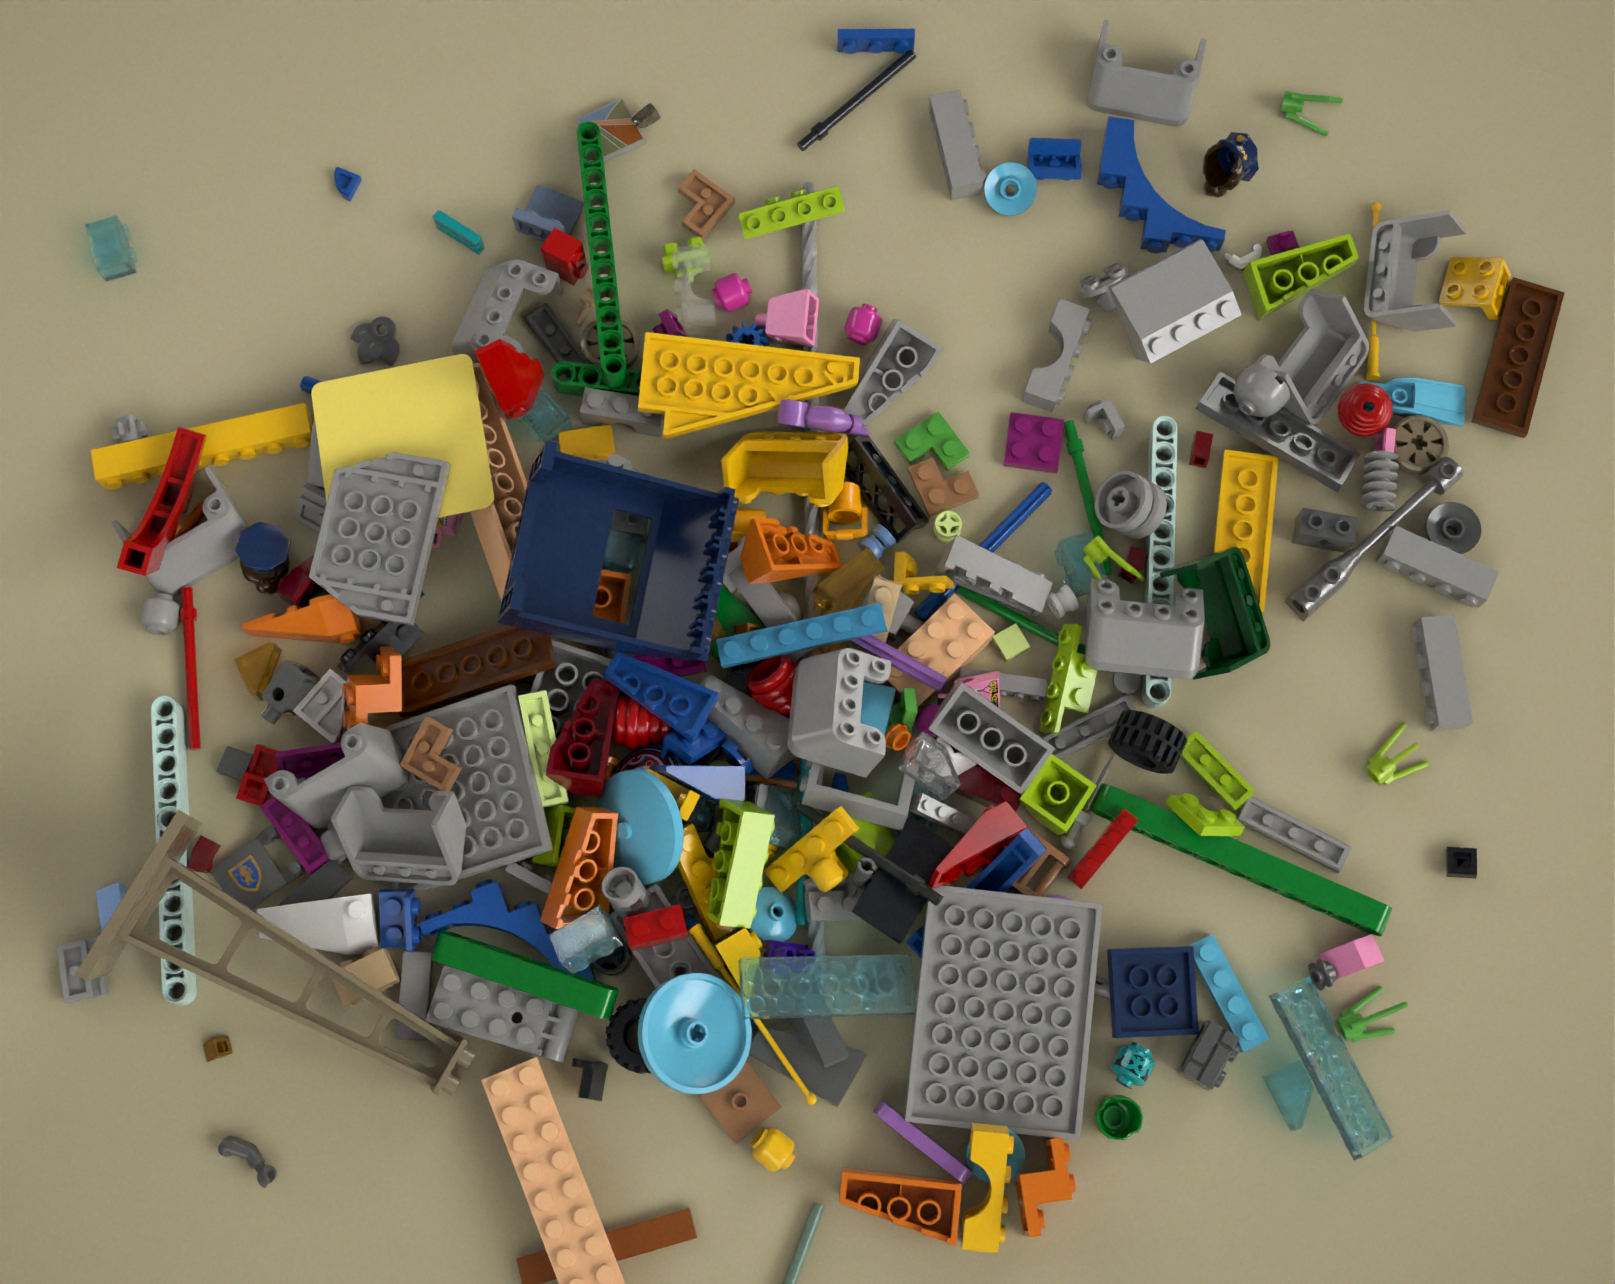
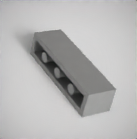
M960 90L930 95L928 109L950 199L955 200L981 195L983 184L986 182V174L984 168L979 167L980 150L979 146L973 143L972 138L975 137L973 123L968 122L967 115H969L967 100L962 99Z
M1395 526L1388 534L1377 559V563L1383 565V568L1387 571L1402 573L1408 576L1409 580L1414 583L1426 584L1433 587L1441 595H1451L1460 599V602L1468 607L1479 608L1488 600L1499 573L1495 569L1398 526Z
M1455 615L1421 617L1413 624L1411 636L1413 642L1417 643L1416 666L1421 670L1420 690L1422 696L1426 698L1427 704L1425 720L1427 724H1430L1431 732L1465 729L1473 723Z

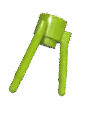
M1099 535L1083 548L1086 556L1082 560L1089 566L1095 579L1102 578L1094 562L1096 561L1100 565L1110 557L1140 581H1144V576L1110 549Z
M1402 723L1378 752L1367 760L1369 765L1366 767V772L1377 785L1384 783L1387 786L1396 779L1429 766V762L1425 761L1393 773L1396 770L1395 764L1417 749L1418 743L1412 744L1392 759L1387 756L1381 758L1406 728V723Z

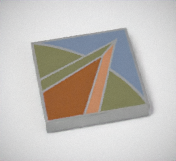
M623 98L576 119L578 126L586 121L594 122L599 126L604 162L646 144Z

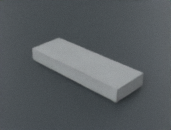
M403 951L399 1004L421 1019L426 1020L430 1005L433 968L432 952ZM397 1020L396 1039L427 1040V1038Z

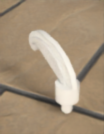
M1255 244L1253 246L1254 251L1242 258L1235 254L1231 256L1228 253H1225L1224 257L1229 260L1228 263L1230 265L1243 269L1249 262L1260 258L1262 247L1260 244Z

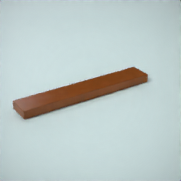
M690 1208L606 1232L616 1261L697 1238ZM546 1250L516 1259L522 1284H541L557 1279Z

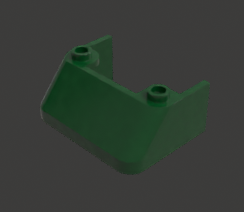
M1239 548L1224 549L1160 572L1161 578L1176 575L1178 583L1183 588L1203 590L1204 616L1211 640L1204 644L1201 653L1206 667L1197 671L1193 680L1232 672L1269 651L1270 638L1244 555Z

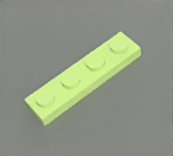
M547 691L519 695L529 754L543 808L569 803L566 788L546 777L550 748L556 740Z

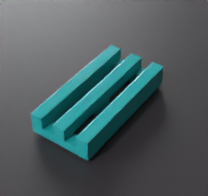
M437 210L433 215L438 230L478 255L484 250V244L479 234L442 211Z

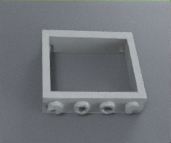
M915 721L910 733L911 739L907 749L896 805L816 784L821 764L809 760L806 761L805 769L810 770L809 776L803 775L799 789L804 791L802 804L833 812L842 806L852 818L902 831L909 811L923 744L919 730L915 726Z

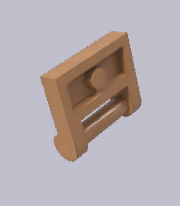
M1031 830L1030 832L1040 840L1046 851L1011 887L1021 895L1043 897L1064 868L1067 869L1072 861ZM1050 856L1055 862L1034 890L1026 886L1045 859Z

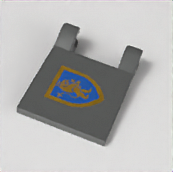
M268 826L256 838L218 864L210 872L224 892L249 908L254 909L285 885L305 874V869L301 864L294 862L286 867L283 872L280 871L265 846L273 843L281 836L275 827Z

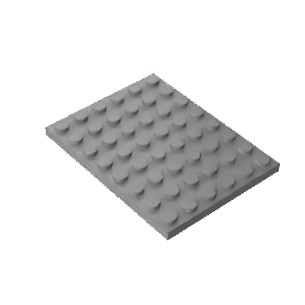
M943 885L933 888L934 891L943 896V899L938 906H935L928 900L926 903L904 1112L905 1122L971 1129L972 1123L1007 1126L1015 1134L1080 1140L1103 904Z

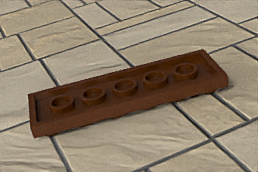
M1512 277L1509 281L1472 423L1521 438L1526 437L1565 292Z
M505 625L402 660V711L398 712V714L405 718L555 668L556 663L551 636Z

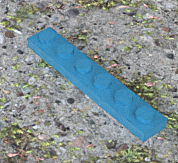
M876 603L716 639L721 667L727 668L888 632L882 604Z

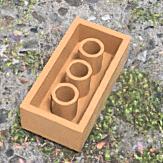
M954 594L897 650L946 676V686L960 672L961 668L968 665L993 640L995 631ZM891 666L889 678L882 683L884 686L896 688L895 697L900 700L903 688H915L918 712L940 692Z

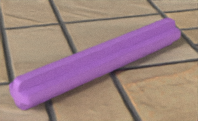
M872 635L848 640V642L873 656L891 661V666L936 691H941L947 682L946 676Z

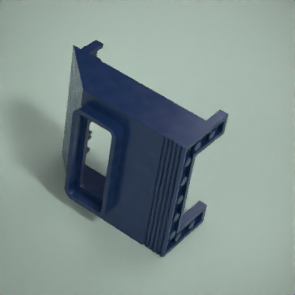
M546 440L532 461L497 623L636 656L707 661L739 498L734 497L735 489L723 487L718 493L558 452L556 451L558 443ZM614 510L650 519L630 624L593 616Z

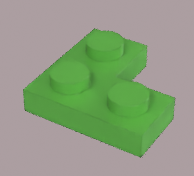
M939 411L894 440L895 446L909 464L932 450L948 471L968 458L970 454Z

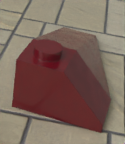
M314 554L292 569L288 575L283 576L278 583L276 593L292 606L307 607L310 605L309 600H311V597L324 590V588L309 578Z
M592 679L577 703L572 716L563 726L560 736L550 748L546 777L574 794L602 798L619 688L609 681Z
M922 746L917 775L985 807L993 804L998 806L1007 801L1013 810L1017 811L1021 803L1019 801L1021 794L978 764L959 775L937 778L924 756L930 749V746Z

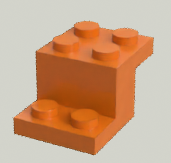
M381 646L380 654L376 655V669L381 671V674L347 675V683L342 684L343 700H347V711H343L342 719L343 727L347 728V730L359 723L368 724L367 713L402 711L401 655L392 646Z
M1062 1137L1044 1140L1049 1170L1019 1174L1014 1177L1023 1236H1041L1040 1229L1045 1228L1043 1211L1037 1209L1036 1204L1071 1200V1193L1076 1192L1073 1174H1068L1066 1163L1071 1161L1068 1143L1063 1144Z

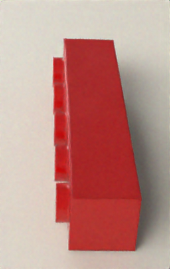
M1123 807L1071 870L1067 878L1082 889L1138 822V818Z

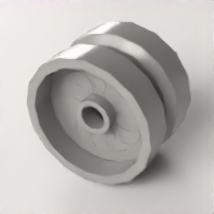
M1127 470L1111 474L1101 484L1096 493L1094 507L1096 516L1101 524L1129 538L1141 539L1152 534L1160 526L1165 517L1167 502L1165 493L1159 485Z

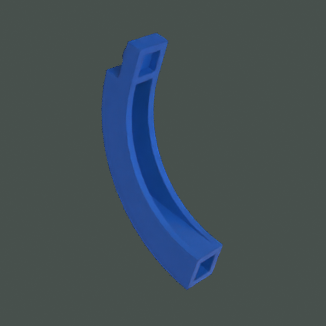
M1025 828L965 888L1006 892L1042 856L1046 849L1040 840ZM924 925L906 942L920 959Z

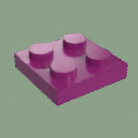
M1010 412L1003 466L1057 473L1064 419Z

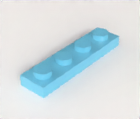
M1212 934L1190 945L1194 948V964L1231 1033L1240 1038L1237 1045L1240 1047L1241 1053L1268 1040L1269 1038L1214 935Z

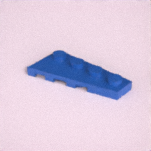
M618 651L604 672L606 680L692 743H694L719 699V693Z

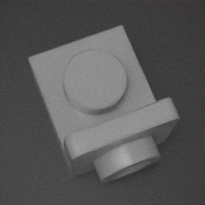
M1111 399L1105 402L1099 400L1087 407L1083 418L1086 424L1100 418L1099 424L1105 434L1108 433L1112 440L1122 436L1125 425Z

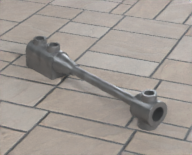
M1443 457L1423 475L1425 485L1357 547L1352 548L1332 561H1327L1285 600V603L1303 621L1310 617L1343 587L1366 552L1433 492L1443 495L1463 477V471L1458 463L1449 457Z

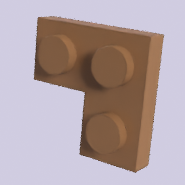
M695 169L678 187V192L695 204L682 220V226L697 237H701L702 240L735 204L733 196Z
M933 457L908 467L907 471L929 518L979 498V493L969 471L943 481Z
M426 715L399 765L437 789L450 791L462 768L440 754L453 729Z

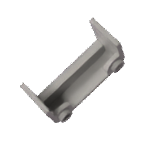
M1104 20L1087 97L1089 107L1097 112L1175 127L1185 124L1190 115L1207 39L1201 38L1194 60L1184 59L1179 61L1175 65L1173 75L1122 66L1123 53L1120 48L1105 43L1109 21Z
M1450 210L1380 222L1374 228L1371 238L1363 307L1365 314L1371 320L1415 332L1456 326L1457 321L1440 303L1413 306L1418 260L1432 257L1439 249L1440 238L1466 234V228Z
M210 467L204 470L217 491L209 495L203 502V512L208 520L167 543L160 569L146 576L158 593L175 596L181 592V588L194 585L240 558L235 548L240 532L248 528V525L224 484ZM115 520L111 523L124 543V540L129 538L131 533Z

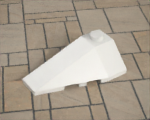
M374 894L257 909L258 914L314 949L345 955L363 954L369 949L379 947ZM259 931L260 938L272 940Z

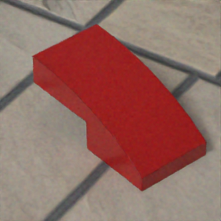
M256 744L249 770L243 773L236 799L258 806L267 802L271 793L264 779L279 771L275 757L276 753L280 750Z

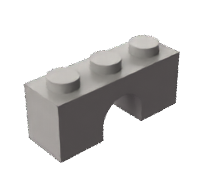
M585 387L580 408L583 424L603 426L610 425L612 422L624 423L633 427L635 433L662 437L665 415L637 412L639 396Z

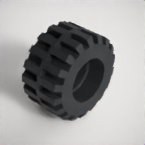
M1125 710L1121 712L1108 745L1119 757L1137 767L1155 773L1171 774L1177 766L1187 743V738L1177 727L1157 716L1137 710Z
M646 998L631 999L626 1001L627 1004L620 1005L616 1009L617 1012L609 1019L610 1023L608 1027L606 1026L605 1032L607 1034V1039H605L606 1045L609 1047V1053L612 1058L625 1069L639 1074H650L651 1072L645 1065L641 1053H637L629 1047L626 1036L629 1027L640 1019L642 1009L647 1001Z

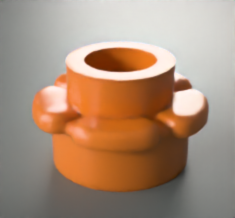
M894 724L888 727L885 733L886 746L894 750H901L906 747L911 739L908 727L904 724Z

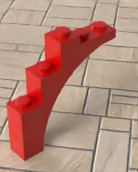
M178 427L165 469L152 501L136 530L129 538L124 540L117 564L118 569L142 576H147L160 569L166 545L174 540L181 514L188 511L194 490L193 483L207 437L206 434Z

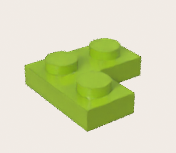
M1189 793L1169 795L1166 805L1200 836H1241L1245 826L1236 819V815L1226 809H1221L1220 811L1207 810L1198 803V798Z

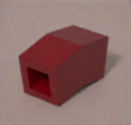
M1196 431L1193 438L1189 465L1206 468L1210 458L1213 434Z
M1131 546L1126 562L1140 573L1148 550ZM1123 567L1118 573L1119 577L1130 584H1133L1136 579L1135 576Z
M200 835L191 851L188 868L196 872L211 873L213 859L221 845Z

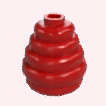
M1371 383L1357 384L1349 388L1341 396L1337 406L1338 418L1342 427L1350 434L1359 437L1373 436L1382 432L1389 424L1393 414L1392 401L1388 393L1380 386ZM1364 403H1372V412L1364 411Z
M786 655L764 659L758 663L747 677V686L750 689L752 698L757 703H762L765 708L775 710L790 719L793 680L797 664Z
M626 695L619 697L614 725L616 744L625 745L629 749H637L638 746L645 748L649 747L651 743L660 744L661 740L669 732H676V730L631 697Z

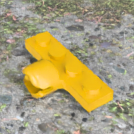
M840 806L767 867L764 872L781 893L803 875L810 876L820 891L828 892L848 876V870L836 856L835 850L859 830V827L844 808Z
M687 824L683 826V848L677 866L710 940L716 941L739 927L720 926L708 918L711 879L717 878V872L713 863L714 856L711 858L707 856L694 825Z

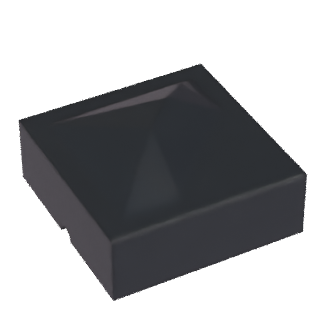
M1447 847L1446 877L1476 879L1477 848Z

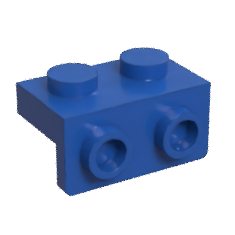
M1030 138L1027 155L1028 169L1032 172L1035 179L1081 180V140Z
M707 719L694 743L677 731L669 732L663 739L662 744L664 746L660 756L665 760L672 754H676L685 763L690 765L721 746L726 741L728 735Z

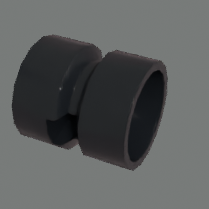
M604 935L593 944L591 960L594 966L603 974L619 976L630 967L632 953L628 945L620 937Z

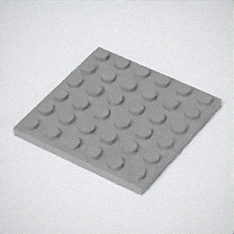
M508 685L383 727V729L390 730L402 758L426 715L453 729L440 755L462 768L450 789V792H454L466 822L462 872L458 880L553 850L529 754L516 686ZM408 771L406 782L401 787L380 798L384 808L432 811L429 799L432 793L441 790ZM391 882L392 889H415V893L441 886Z

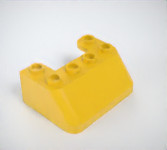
M769 431L747 433L721 460L724 487L735 489L734 497L739 498L738 504L740 505L751 503L752 499L760 492H770L772 495H782L784 493H796L798 496L808 495V501L813 503L814 506H829L844 486L848 453L847 435L843 433Z

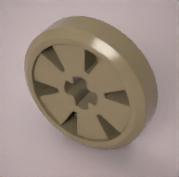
M596 320L586 326L582 333L580 350L587 364L601 365ZM621 320L626 368H630L638 357L639 337L630 324ZM606 321V322H604V324H608V325L614 323V322H612V321Z
M1422 415L1408 416L1398 421L1392 428L1396 429L1394 453L1398 455V458L1391 461L1398 463L1399 469L1406 473L1414 475L1425 474L1448 454L1449 440L1445 430L1438 422ZM1415 440H1418L1419 445L1422 446L1420 450H1417L1416 445L1412 444Z

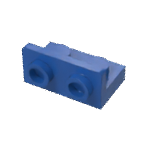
M381 889L379 891L381 948H406V952H413L417 944L421 943L422 931L420 926H417L416 915L420 914L421 904L420 898H416L415 889Z

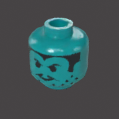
M1134 1042L1131 1045L1121 1046L1111 1065L1112 1071L1117 1075L1116 1081L1129 1089L1133 1085L1144 1086L1155 1066V1062L1151 1057L1153 1053Z

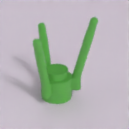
M1285 91L1280 110L1286 112L1285 119L1294 120L1317 133L1328 136V131L1296 115V112H1302L1304 101L1342 103L1343 98Z
M1379 986L1349 1009L1340 1012L1341 1017L1336 1019V1023L1342 1037L1346 1041L1351 1039L1353 1043L1361 1039L1394 1034V1028L1363 1031L1367 1029L1366 1024L1408 1007V1003L1403 1002L1364 1018L1360 1013L1354 1014L1383 991V987Z

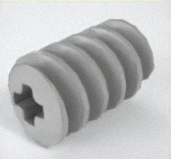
M1373 451L1365 455L1364 463L1366 465L1363 467L1365 475L1362 477L1364 485L1361 488L1363 495L1360 498V502L1369 510H1395V504L1388 501L1396 499V494L1389 491L1397 489V484L1390 482L1398 478L1397 473L1391 472L1399 468L1398 463L1391 461L1398 458L1397 454L1388 451Z

